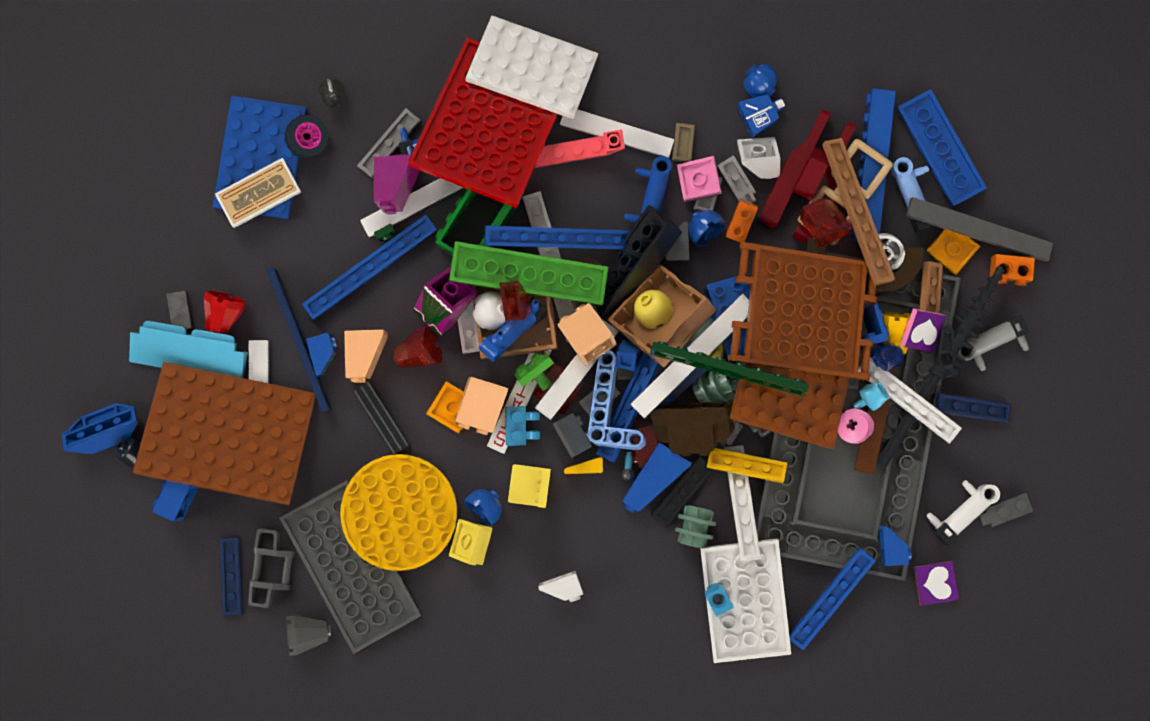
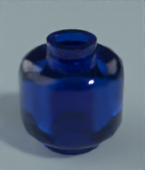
M889 343L875 350L873 362L876 367H880L883 371H889L902 364L904 354L900 346Z

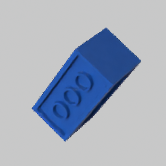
M736 277L708 284L703 289L705 297L716 309V312L711 316L713 322L742 294L748 299L750 295L748 284L736 283ZM741 329L739 355L744 356L746 329ZM733 332L722 342L724 347L723 358L727 362H729L728 356L731 355Z

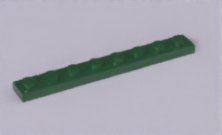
M663 341L653 342L649 354L801 397L806 395L809 384H805L800 379H787L779 373L772 375L765 373L766 371L761 368L751 369L742 363H729L721 357L714 359L707 357L708 355L703 352L693 353L684 347H671Z

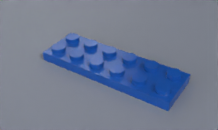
M931 89L896 108L951 207L987 188Z

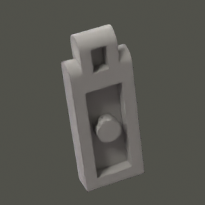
M734 155L717 165L738 202L740 199L753 204L757 202L754 197L756 191Z

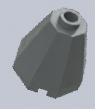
M294 614L286 615V620H290V622H286L287 642L289 649H292L288 650L289 656L301 654L328 641V637L331 636V626L327 625L324 620Z

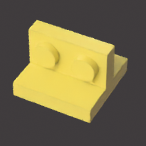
M458 519L449 556L470 565H483L493 528Z

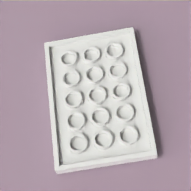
M491 16L466 75V81L574 119L596 63L598 53Z
M778 538L758 541L761 559L741 561L738 543L700 548L705 591L711 584L722 583L734 607L716 617L706 598L714 663L791 655ZM716 594L713 597V600L716 602H720L723 599L721 594Z

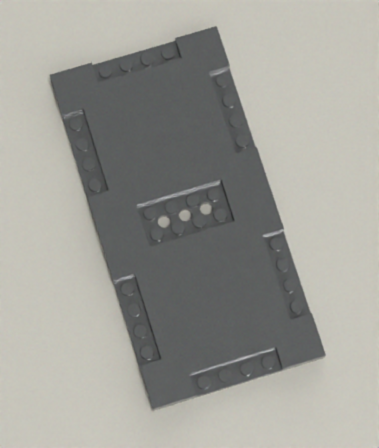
M826 252V255L865 261L862 258ZM919 270L911 282L898 290L888 293H876L877 304L882 312L911 314L913 308L920 310L923 270ZM942 274L939 313L946 316L943 327L946 325L952 327L961 278ZM866 303V307L874 303ZM864 318L862 321L861 337L868 334ZM938 340L934 352L908 348L906 354H903L901 358L890 357V353L885 352L884 343L882 342L871 348L870 358L877 363L879 357L899 361L896 378L918 394L930 375L928 372L930 367L933 368L935 365L933 362L937 355ZM943 354L941 357V361L944 364L946 361L947 354ZM941 379L927 400L934 407L937 393H940ZM860 380L858 390L847 389L842 413L853 409V404L862 399L859 390L871 384L869 381ZM892 399L890 400L878 458L907 412ZM865 405L860 410L867 412L868 406ZM916 419L888 466L885 468L876 463L874 475L854 470L859 444L849 443L843 440L839 434H837L835 448L827 449L773 432L769 459L786 462L787 468L784 483L765 480L760 508L756 519L758 541L778 538L780 556L837 568H843L860 547L876 559L875 563L867 571V574L905 581L908 565L884 566L881 563L879 526H887L911 549L932 430Z

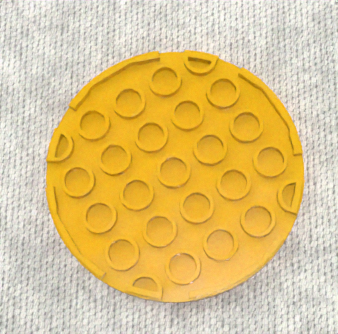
M404 454L383 456L362 467L347 485L341 503L342 529L352 549L368 563L392 571L414 569L436 558L450 541L457 521L456 498L446 477L428 461Z

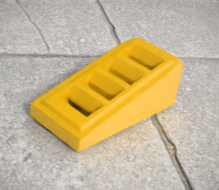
M599 457L564 469V473H602L603 459Z

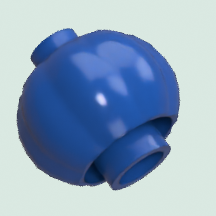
M755 63L744 73L747 76L743 81L744 88L750 96L758 97L768 94L770 97L776 91L774 87L777 84L778 75L769 64L762 63L758 67Z

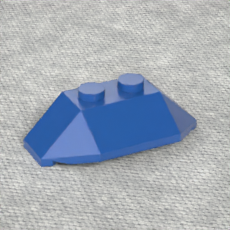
M115 403L81 416L67 431L61 434L63 450L66 452L94 454L115 446L122 440L129 439L138 424L136 408L131 405Z

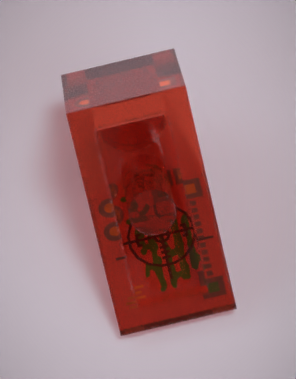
M519 281L500 282L499 286L505 321L524 320L530 314L528 295Z

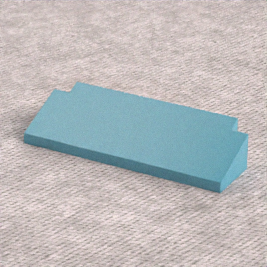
M145 321L143 326H140V332H130L129 362L162 368L163 362L244 378L248 352L236 351L237 343H235V339L231 335L198 329L193 330L191 335L186 334L187 331L184 327L153 321Z

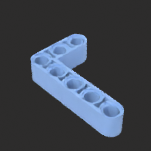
M608 350L598 357L588 438L597 446L640 450L646 444V439L640 431L610 427L617 375V357L611 350ZM607 356L613 357L610 364H604V359ZM604 375H610V380L607 383L601 382ZM605 393L608 395L606 401L599 402L601 394ZM598 413H605V418L602 421L596 420ZM601 431L602 438L594 440V434ZM618 433L621 434V440L616 443L613 442V436ZM634 436L641 437V441L637 445L632 444Z

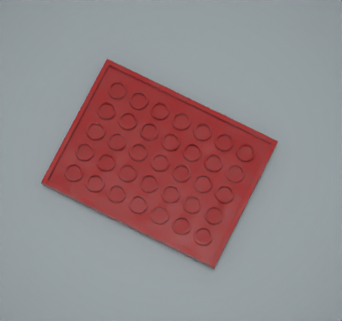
M467 38L408 161V166L517 208L558 114L467 82L466 75L480 45V42Z

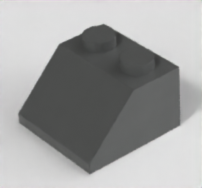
M573 413L553 423L571 458L592 447L591 441L588 438V431L584 433L581 428L584 425L581 418Z

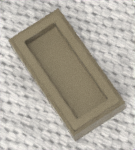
M676 123L672 161L683 163L691 161L695 125Z

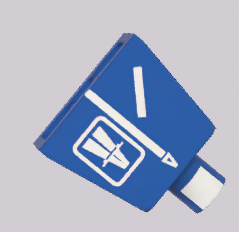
M766 94L738 102L737 109L753 139L779 120L777 112L785 109V104L782 98L772 102L769 95Z

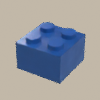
M164 480L161 485L163 490L152 504L154 507L152 512L173 522L184 520L199 487Z

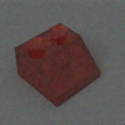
M817 199L802 207L800 220L820 248L854 230L833 200Z

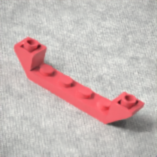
M622 129L604 132L603 136L544 146L535 168L608 156L624 150Z

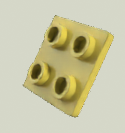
M514 464L512 466L508 502L546 508L551 469Z

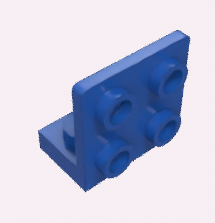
M877 303L865 307L863 318L868 334L861 337V339L873 341V346L887 341L889 335L887 327L883 324L882 310L878 307Z

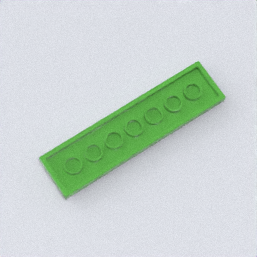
M455 241L449 281L508 290L502 283L512 285L513 283L518 288L517 292L524 290L523 292L527 294L602 306L608 267Z

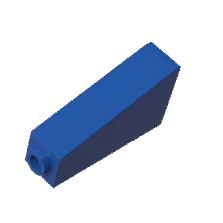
M658 443L623 498L622 502L625 503L623 507L632 513L635 510L639 512L688 469L692 463L682 456L673 453L661 443Z

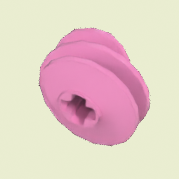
M853 408L842 413L838 434L843 440L852 444H859L873 433L874 422L867 412Z

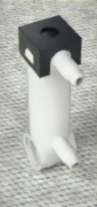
M967 480L963 481L962 485L971 497L943 522H940L932 513H928L927 518L935 526L931 531L944 545L949 546L959 537L958 534L986 508L999 500L1000 491L995 485L983 484L976 490ZM987 489H990L992 493L989 499H986L984 496Z

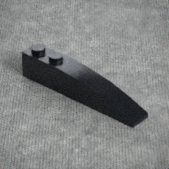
M651 205L646 207L624 239L626 244L623 250L618 252L616 256L618 260L614 268H610L608 272L603 305H595L600 317L604 318L619 306L649 277L682 234L680 228L672 220Z

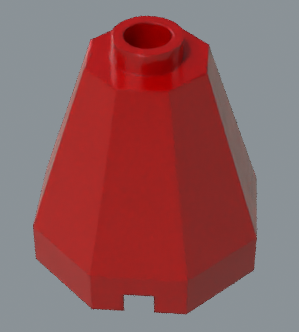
M206 291L204 295L206 331L227 335L245 309L247 301L235 295L233 298L226 292Z

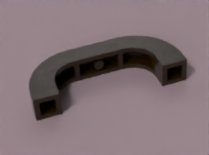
M807 238L805 240L804 252L826 255V239ZM904 247V260L893 273L895 279L892 282L876 285V293L892 292L911 282L921 268L924 248ZM869 274L866 275L865 295H868Z

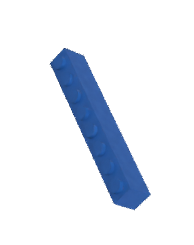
M873 88L866 95L865 105L868 106V109L863 117V124H866L865 131H862L861 141L888 159L896 91ZM860 150L859 161L862 162L861 169L857 171V179L859 180V185L866 190L883 165ZM886 176L869 199H865L878 234H880ZM851 226L850 236H853V242H858L853 226Z

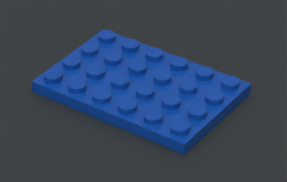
M231 96L215 193L281 158L285 160L296 180L299 157L292 154L290 149L287 148V144L284 141V132L287 125L293 119L307 114V108L304 106ZM214 195L213 208L222 209L216 195ZM293 197L260 215L289 219Z

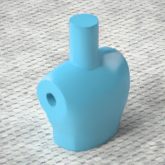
M880 382L866 385L859 390L862 399L855 402L853 406L855 409H860L867 405L872 411H875L890 397L884 386Z

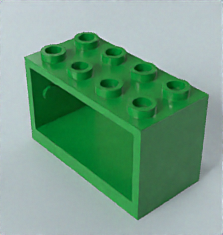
M466 189L467 192L464 197L460 196L455 204L457 208L454 213L450 212L445 220L447 224L444 229H440L435 236L438 247L452 256L454 249L448 246L446 242L477 194ZM504 204L491 226H506L516 208ZM484 238L479 244L480 246L493 247L484 245Z

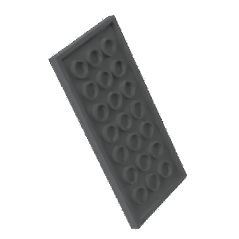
M346 480L280 517V520L354 654L417 619L422 614L398 571L382 569L368 563L348 543L342 529L340 515L342 498L349 484V481Z

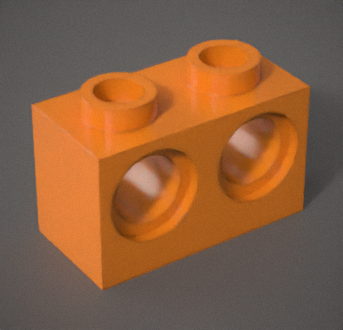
M743 199L739 200L726 232L727 238L740 243L745 241L758 210V205Z
M996 254L991 257L990 277L994 274L996 267L1003 265L1006 273L1002 274L1003 278L1001 281H998L999 284H1007V281H1012L1014 285L1025 286L1026 283L1033 281L1035 258ZM1019 267H1022L1024 269V276L1019 275Z

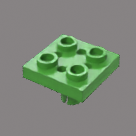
M544 351L542 353L537 352L531 357V361L528 364H522L515 370L514 376L523 387L534 379L544 391L552 385V382L543 371L554 364V362Z

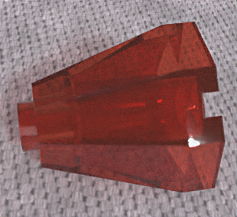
M429 326L416 329L394 349L393 360L395 364L400 367H416L441 363L442 350L440 346L436 347L435 344L438 342L437 336Z

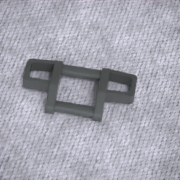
M261 528L257 530L253 547L255 555L252 580H249L248 604L250 606L268 608L272 606L275 590L291 589L289 581L292 558L295 556V551L280 550L279 530ZM263 533H272L274 535L273 549L261 548ZM262 555L284 557L281 583L259 581ZM256 587L268 589L266 603L255 601Z

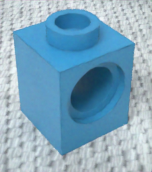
M722 583L711 584L704 591L716 617L734 608ZM721 594L723 599L720 602H716L713 600L714 595Z

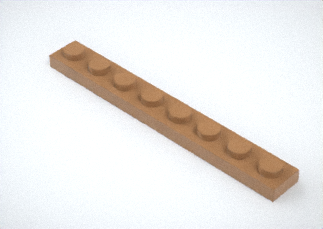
M843 139L825 141L822 146L874 285L892 282L895 279Z

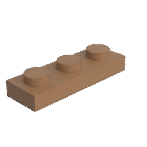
M923 262L920 310L940 312L943 268L941 263Z

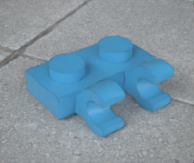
M525 406L505 407L506 446L526 445V439H540V431H526V420H540V412H526Z

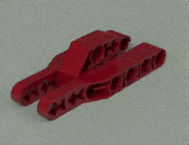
M822 108L807 140L787 157L780 175L758 217V222L775 229L793 192L811 201L822 185H826L833 191L838 187L835 178L831 175L832 170L825 152L815 148L831 112ZM847 121L839 137L843 139L845 147H847L857 126L850 121ZM824 195L807 219L819 227L832 199ZM798 222L792 238L805 244V240L807 238H814L815 234Z

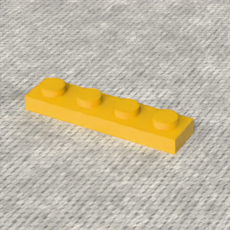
M715 448L709 455L707 468L784 483L787 463Z

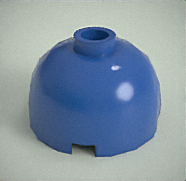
M711 210L697 211L690 218L688 234L696 247H705L708 245L706 241L710 238L714 241L722 234L726 227L724 224L726 221L717 212Z
M478 489L470 493L464 500V504L473 515L476 513L480 517L479 520L487 526L492 527L502 513V505L498 500L500 496L494 490L489 492L486 489Z

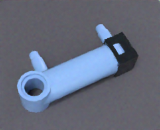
M902 157L893 163L890 172L896 179L908 208L910 198L912 197L925 201L916 177L928 172L929 168L924 166L913 170L911 160ZM899 164L905 167L906 171L904 173L898 170ZM915 219L910 221L915 233L934 226Z

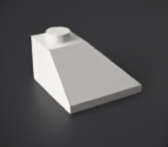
M775 137L737 140L741 162L746 168L761 179L779 177L781 158Z
M576 571L539 583L538 586L540 591L564 601L569 599L570 602L581 599L580 595H583Z

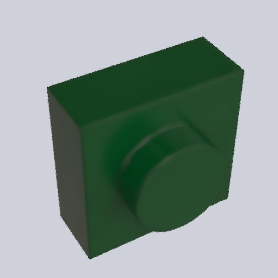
M391 223L374 232L377 239L384 242L394 237L393 234L396 233Z

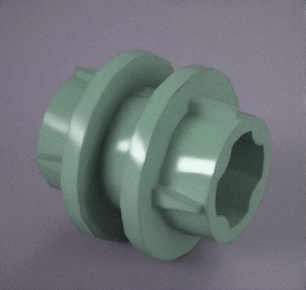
M705 371L698 380L693 382V391L700 402H726L733 398L738 379Z
M685 505L684 513L678 514V518L684 519L683 527L675 528V531L679 532L678 542L697 548L706 547L708 539L713 540V535L707 534L709 525L716 526V522L712 521L714 512L696 506Z

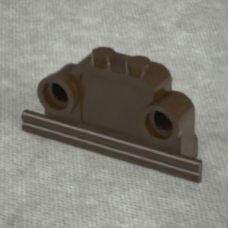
M733 401L660 403L648 414L651 415L655 438L661 443L669 442L670 450L681 456H689L695 453H699L700 456L710 455L719 442L727 441L735 431L734 422L730 420Z

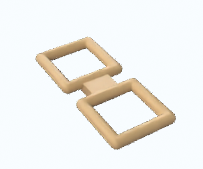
M855 139L847 150L850 159L859 148L883 165L868 188L865 190L861 187L864 198L869 199L892 168L893 163L860 139ZM822 185L799 216L798 222L821 239H826L830 245L835 246L851 225L849 215L833 237L807 219L824 195H827L846 209L838 187L833 191L826 185Z

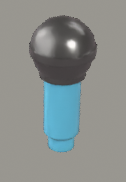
M626 452L625 469L621 474L622 479L627 482L632 481L635 477L632 469V452Z

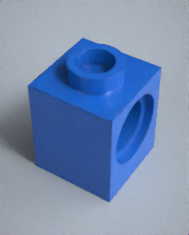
M623 339L617 350L616 367L635 371L640 361L641 349L631 341Z

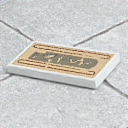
M281 158L215 193L230 224L233 228H236L301 193V190L285 160Z

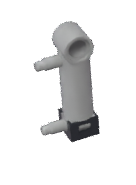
M1022 315L978 334V338L972 337L967 339L966 341L974 346L973 350L967 348L968 354L965 357L961 354L960 349L957 355L966 361L974 358L980 371H983L986 367L981 354L1016 338L1023 351H1027L1029 346L1024 335L1030 333Z

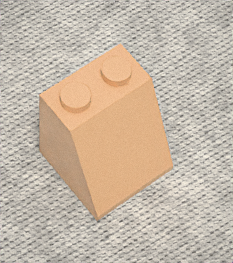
M590 303L580 305L575 310V313L570 316H564L560 319V323L557 324L585 366L617 345L612 333Z
M385 330L344 331L346 378L351 379V382L365 383V379H371L388 338V332Z
M469 377L455 422L459 423L458 427L469 430L471 426L477 428V433L487 435L488 432L493 433L508 388Z

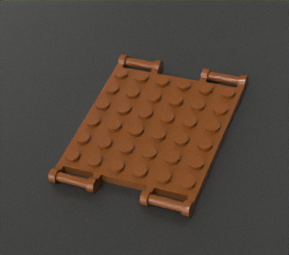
M741 242L739 246L741 250L739 276H736V283L751 284L747 322L732 321L733 337L731 355L728 356V361L870 380L869 362L873 341L861 339L864 302L877 303V296H875L876 285H874L870 273L868 295H865L868 269L866 261ZM749 251H754L752 275L748 277ZM741 329H746L744 356L739 355ZM861 346L863 347L861 372H858L859 353Z

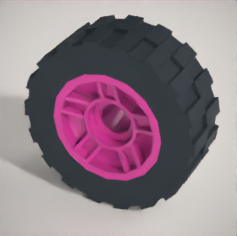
M305 114L296 117L287 125L284 132V141L287 144V148L297 157L312 158L320 154L328 144L329 138L325 123L320 121L318 117H313V115ZM304 133L310 135L308 140L304 139Z

